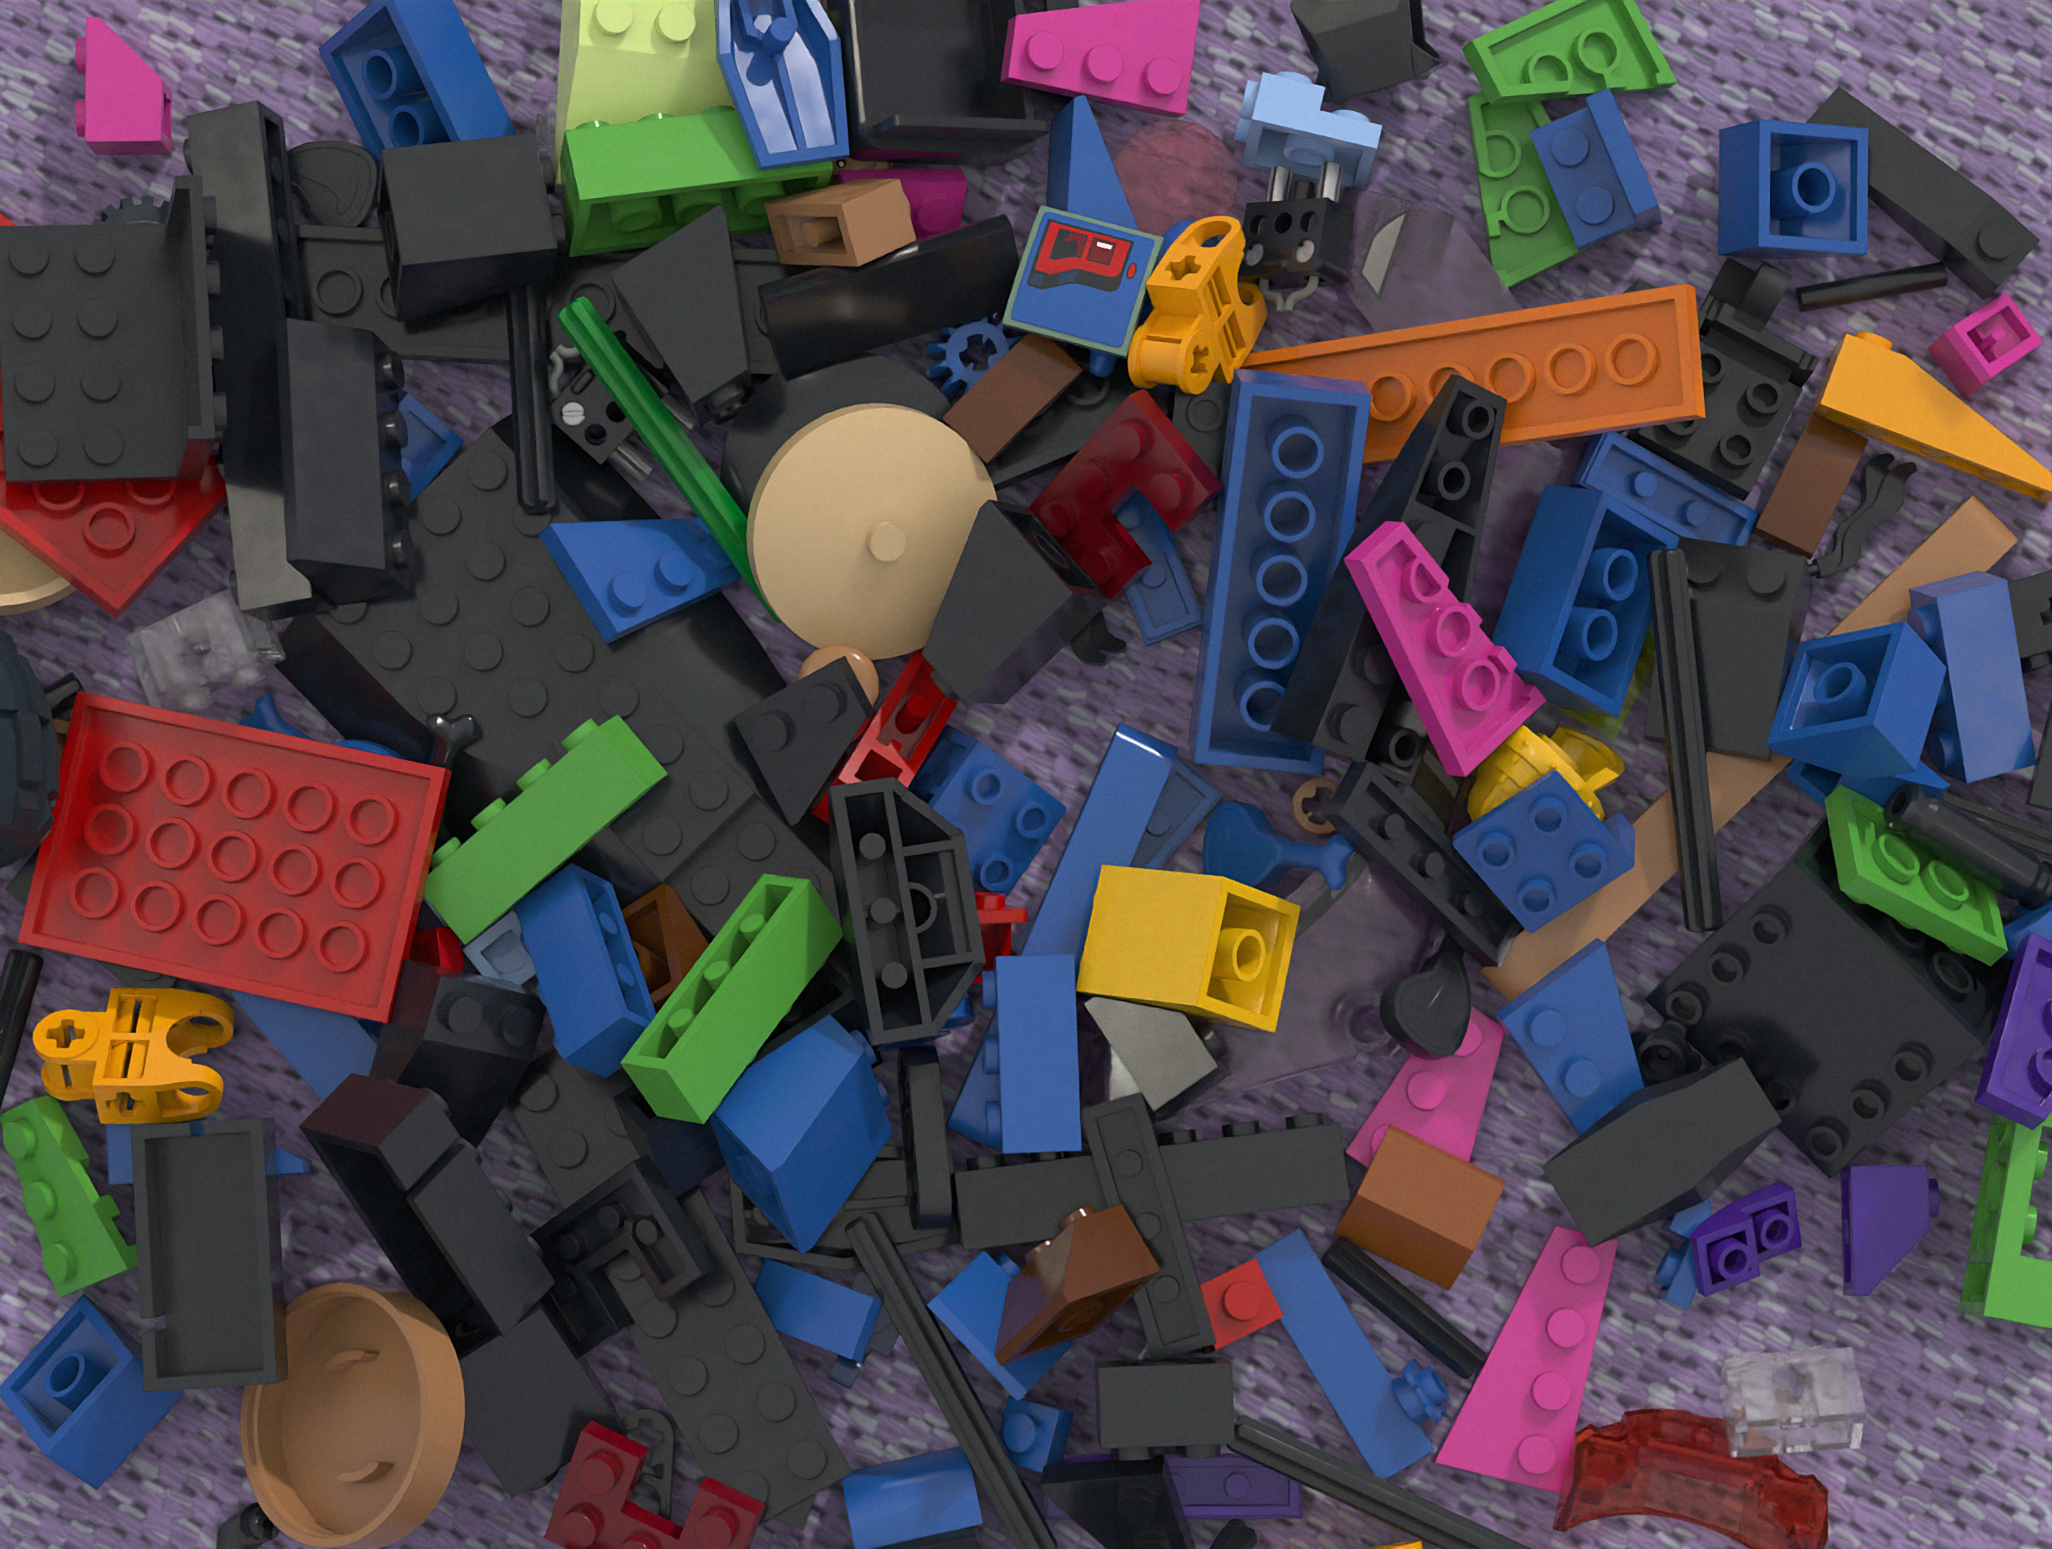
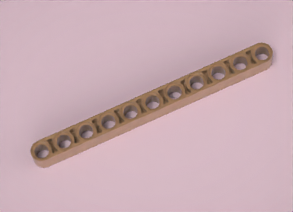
M1972 494L1953 512L1954 514L1947 521L1942 522L1908 555L1909 558L1886 576L1856 609L1853 608L1824 637L1903 621L1907 622L1908 611L1912 609L1909 589L1975 571L1986 573L2018 541V538L1975 494ZM1705 751L1714 835L1793 758L1773 752L1771 761L1766 762ZM1670 786L1632 824L1635 829V863L1632 869L1532 934L1523 927L1518 932L1500 967H1482L1479 970V973L1508 1003L1516 999L1594 939L1599 938L1605 942L1679 870Z

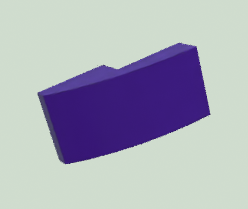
M1778 1181L1756 1190L1714 1213L1690 1234L1698 1293L1707 1297L1761 1276L1760 1262L1802 1247L1795 1194L1792 1187Z

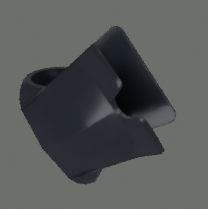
M1292 0L1290 3L1293 16L1319 69L1315 85L1325 87L1322 102L1344 104L1349 99L1414 80L1423 81L1428 79L1431 74L1444 64L1442 56L1426 41L1422 0Z

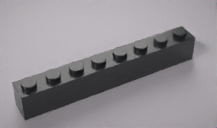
M258 100L188 115L189 138L185 139L183 144L185 162L192 175H202L203 195H215L217 209V234L213 235V250H209V261L219 262L220 301H209L210 326H222L224 360L223 366H213L215 377L213 392L225 391L227 430L223 431V442L219 445V454L216 455V462L219 473L226 482L228 506L223 510V527L228 540L232 543L235 569H232L229 575L230 591L235 603L239 606L240 612L263 622L337 609V605L286 561L275 320L284 318L305 320L283 117Z

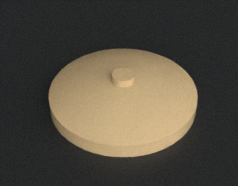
M869 403L849 406L825 414L797 431L782 445L763 471L750 504L746 533L748 558L755 583L774 614L800 638L819 649L828 645H848L861 650L870 660L892 658L925 647L979 508L988 499L997 501L992 480L979 456L962 437L937 419L921 411L894 404Z

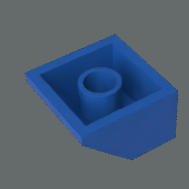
M1758 119L1720 129L1718 256L1758 259H1800L1867 255L1869 129Z
M1906 621L1799 642L1766 745L1775 753L1861 781L1914 772L1918 766L1947 667Z
M983 1250L927 1306L1011 1395L1019 1401L1074 1344L1070 1341L1000 1366L994 1353L1008 1283L1022 1270L1003 1251L992 1259Z
M85 1294L74 1303L0 1386V1397L42 1453L95 1490L125 1462L131 1451L157 1422L161 1421L169 1413L171 1407L184 1393L183 1390L144 1392L142 1345Z

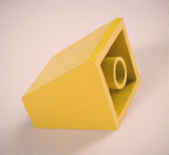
M1102 864L1097 890L1093 897V909L1084 951L1080 959L1076 992L1091 997L1096 996L1183 1012L1197 1020H1209L1213 1023L1275 1033L1301 906L1223 876Z

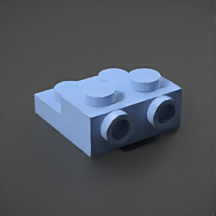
M1287 71L1279 72L1276 75L1263 72L1260 83L1251 80L1247 82L1234 141L1246 144L1241 162L1242 166L1271 172V168L1274 166H1285L1293 171L1292 178L1318 184L1321 165L1324 162H1335L1343 167L1340 189L1363 194L1378 147L1382 125L1371 123L1366 116L1351 110H1336L1332 113L1320 111L1325 87L1313 84L1304 75Z

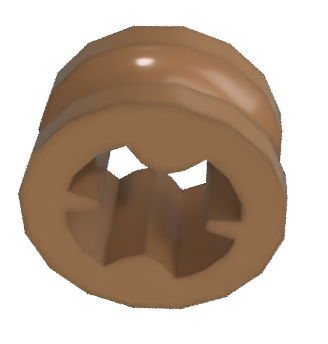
M1325 777L1312 778L1304 782L1295 792L1291 802V815L1296 825L1305 833L1313 836H1327L1338 830L1326 818L1324 824L1312 823L1308 820L1312 816V812L1304 815L1302 811V801L1313 799L1318 789L1332 794L1327 799L1330 802L1339 786L1336 781Z

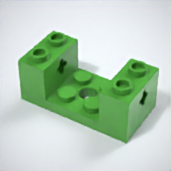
M1992 1111L1958 1310L1959 1314L2052 1331V1261L2020 1256L2022 1244L2029 1245L2035 1233L2037 1208L2036 1206L2029 1205L2033 1179L2041 1180L2045 1172L2048 1144L2047 1142L2040 1141L2041 1134L2052 1135V1112L2045 1121L2034 1130H2031Z

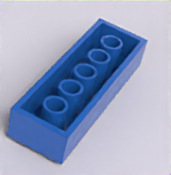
M1234 368L1220 483L1224 488L1218 494L1188 737V746L1194 763L1322 775L1323 753L1290 740L1269 729L1319 604L1353 536L1371 394L1362 381Z

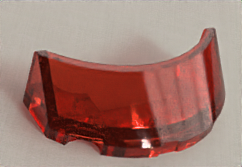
M1658 1408L1625 1411L1620 1422L1600 1428L1589 1424L1575 1433L1568 1456L1553 1530L1566 1533L1568 1529L1582 1523L1611 1516L1652 1515L1701 1525L1719 1532L1749 1549H1824L1828 1542V1490L1814 1474H1797L1780 1461L1778 1453L1781 1447L1740 1425L1717 1417L1710 1418L1692 1414L1686 1410Z

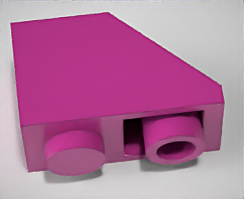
M86 17V37L77 38L75 49L78 74L85 75V99H77L75 105V126L78 137H85V143L96 155L172 154V92L162 78L99 17Z

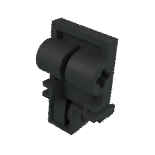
M1727 257L1700 308L1701 311L1707 313L1699 331V336L1705 339L1701 351V366L1706 418L1641 427L1637 429L1631 440L1657 456L1742 501H1745L1752 491L1803 390V385L1812 375L1820 360L1819 357L1764 329L1781 300L1792 275L1765 261L1762 262L1755 272Z

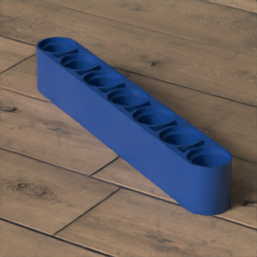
M1122 722L1118 724L1036 912L1037 919L1028 939L1024 941L1022 953L1020 952L1018 956L1074 954L1076 989L1080 959L1084 951L1093 909V897L1097 890L1102 864L1130 866L1173 766L1179 747ZM994 1012L984 1036H995ZM982 1038L953 1105L945 1129L999 1151V1140H987L986 1101H998L997 1075H985Z

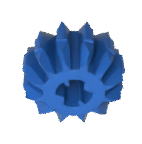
M993 314L981 317L980 321L961 323L958 329L951 326L937 330L936 332L945 342L931 341L925 344V355L940 361L926 369L927 379L930 382L948 379L941 388L942 394L948 401L952 400L960 390L964 391L965 395L1024 336L1008 338L1014 329L1005 327L1002 324L1003 319L996 327L993 326ZM981 345L983 354L988 349L994 353L988 357V369L976 372L974 371L973 363H970L967 368L962 364V362L968 359L969 347Z

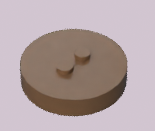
M342 1282L325 1284L305 1292L285 1308L289 1379L277 1384L244 1386L240 1413V1438L243 1461L249 1483L259 1505L273 1524L288 1537L299 1543L318 1548L377 1549L401 1540L421 1525L438 1504L450 1482L460 1453L465 1421V1396L462 1373L456 1351L442 1323L423 1302L414 1296L391 1287Z

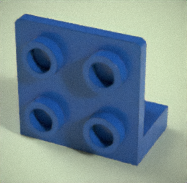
M947 724L939 734L907 789L964 834L974 892L1006 894V898L1066 812V807L982 742Z
M1556 770L1549 771L1457 832L1453 838L1454 848L1530 934L1632 869L1635 863V829L1620 811L1604 822H1601Z

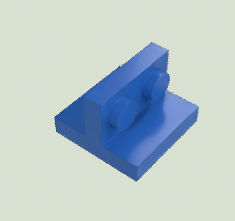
M1610 88L1586 97L1588 107L1529 132L1578 251L1634 227H1637L1639 232L1663 223L1659 204Z

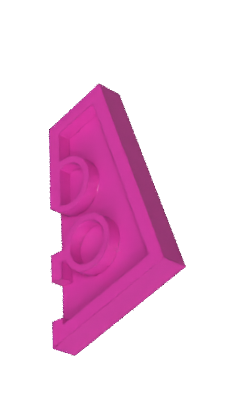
M1135 0L1016 15L1008 21L1000 82L1070 97L1085 95L1089 101L1160 116L1180 118L1186 115L1201 0Z
M1471 1006L1469 1025L1461 1047L1452 1056L1438 1060L1426 1061L1410 1054L1344 1153L1367 1168L1389 1124L1469 1162L1505 1029Z

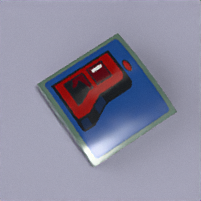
M1041 205L1015 277L1002 324L1008 328L1128 360L1130 343L1137 330L1144 301H1148L1149 298L1145 284L1158 265L1165 241L1164 237Z

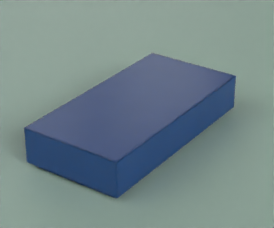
M765 1258L754 1288L777 1331L861 1362L883 1300L782 1262Z

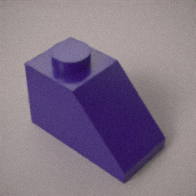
M1928 1165L1845 1166L1840 1170L1843 1295L1868 1296L1930 1231V1217L1938 1216L1940 1197L1937 1179L1929 1178Z

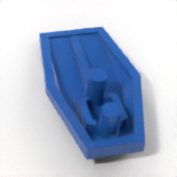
M714 0L716 59L758 170L763 171L847 159L850 154L841 38L818 0Z

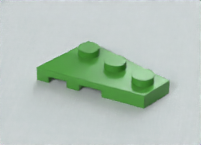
M1557 0L1484 34L1461 48L1490 105L1589 97L1607 88H1610L1612 95L1654 92L1669 89L1677 83L1635 0Z
M1484 91L1468 97L1466 102L1494 292L1495 297L1608 242L1609 239L1578 251L1529 134L1530 131L1551 123L1541 101L1490 105Z
M51 1095L38 1097L0 1114L4 1145L9 1155L13 1158L23 1189V1203L28 1215L33 1220L43 1250L44 1268L53 1281L58 1298L83 1291L138 1268L137 1244L126 1245L113 1222L121 1215L120 1210L110 1194L99 1196L87 1175L90 1157L57 1099Z

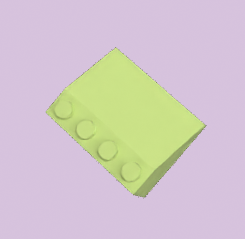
M562 0L553 169L555 187H562L560 155L565 130L575 129L577 126L590 121H605L613 125L637 122L641 118L655 113H666L673 117L701 114L704 110L715 106L727 105L734 107L716 59L714 0Z

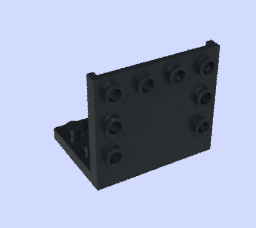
M202 175L175 176L165 224L0 226V370L6 486L202 480L210 455L219 454V443L223 442V431L227 430V407L225 391L213 392L212 366H223L222 326H210L209 301H220L219 262L209 261V250H213V235L217 234V209L215 195H203Z
M1825 813L1786 864L1649 993L1645 1000L1665 1020L1672 1018L1681 1021L1687 1028L1686 1040L1713 1066L1742 1057L1782 1121L1777 1128L1831 1179L1985 1044L1996 1026L2014 960L2005 961L1999 959L1992 966H1989L1967 954H1958L1952 951L1945 943L1918 929L1904 927L1894 917L1866 903L1860 904L1850 899L1844 892L1840 891L1828 819Z

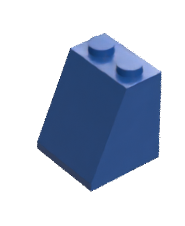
M830 1014L744 1070L723 1097L717 1110L709 1116V1121L732 1181L801 1255L815 1245L893 1134L885 1107L891 1103V1100L881 1081L873 1074L871 1065L877 1059L872 1047L858 1030L855 1029L848 1033Z

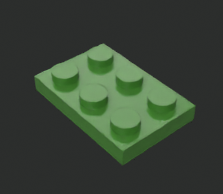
M1841 784L1824 799L1840 891L1857 903H1866L1894 917L1904 927L1918 929L1945 943L1952 951L1958 954H1967L1989 966H1992L2008 952L1995 890L1910 841L1902 831L1896 832L1888 828L1884 819V806Z

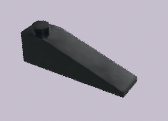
M1840 86L1807 120L1806 123L1869 129L1868 198L1940 262L1943 261L1945 267L1982 300H1985L1996 290L2041 241L1994 198Z

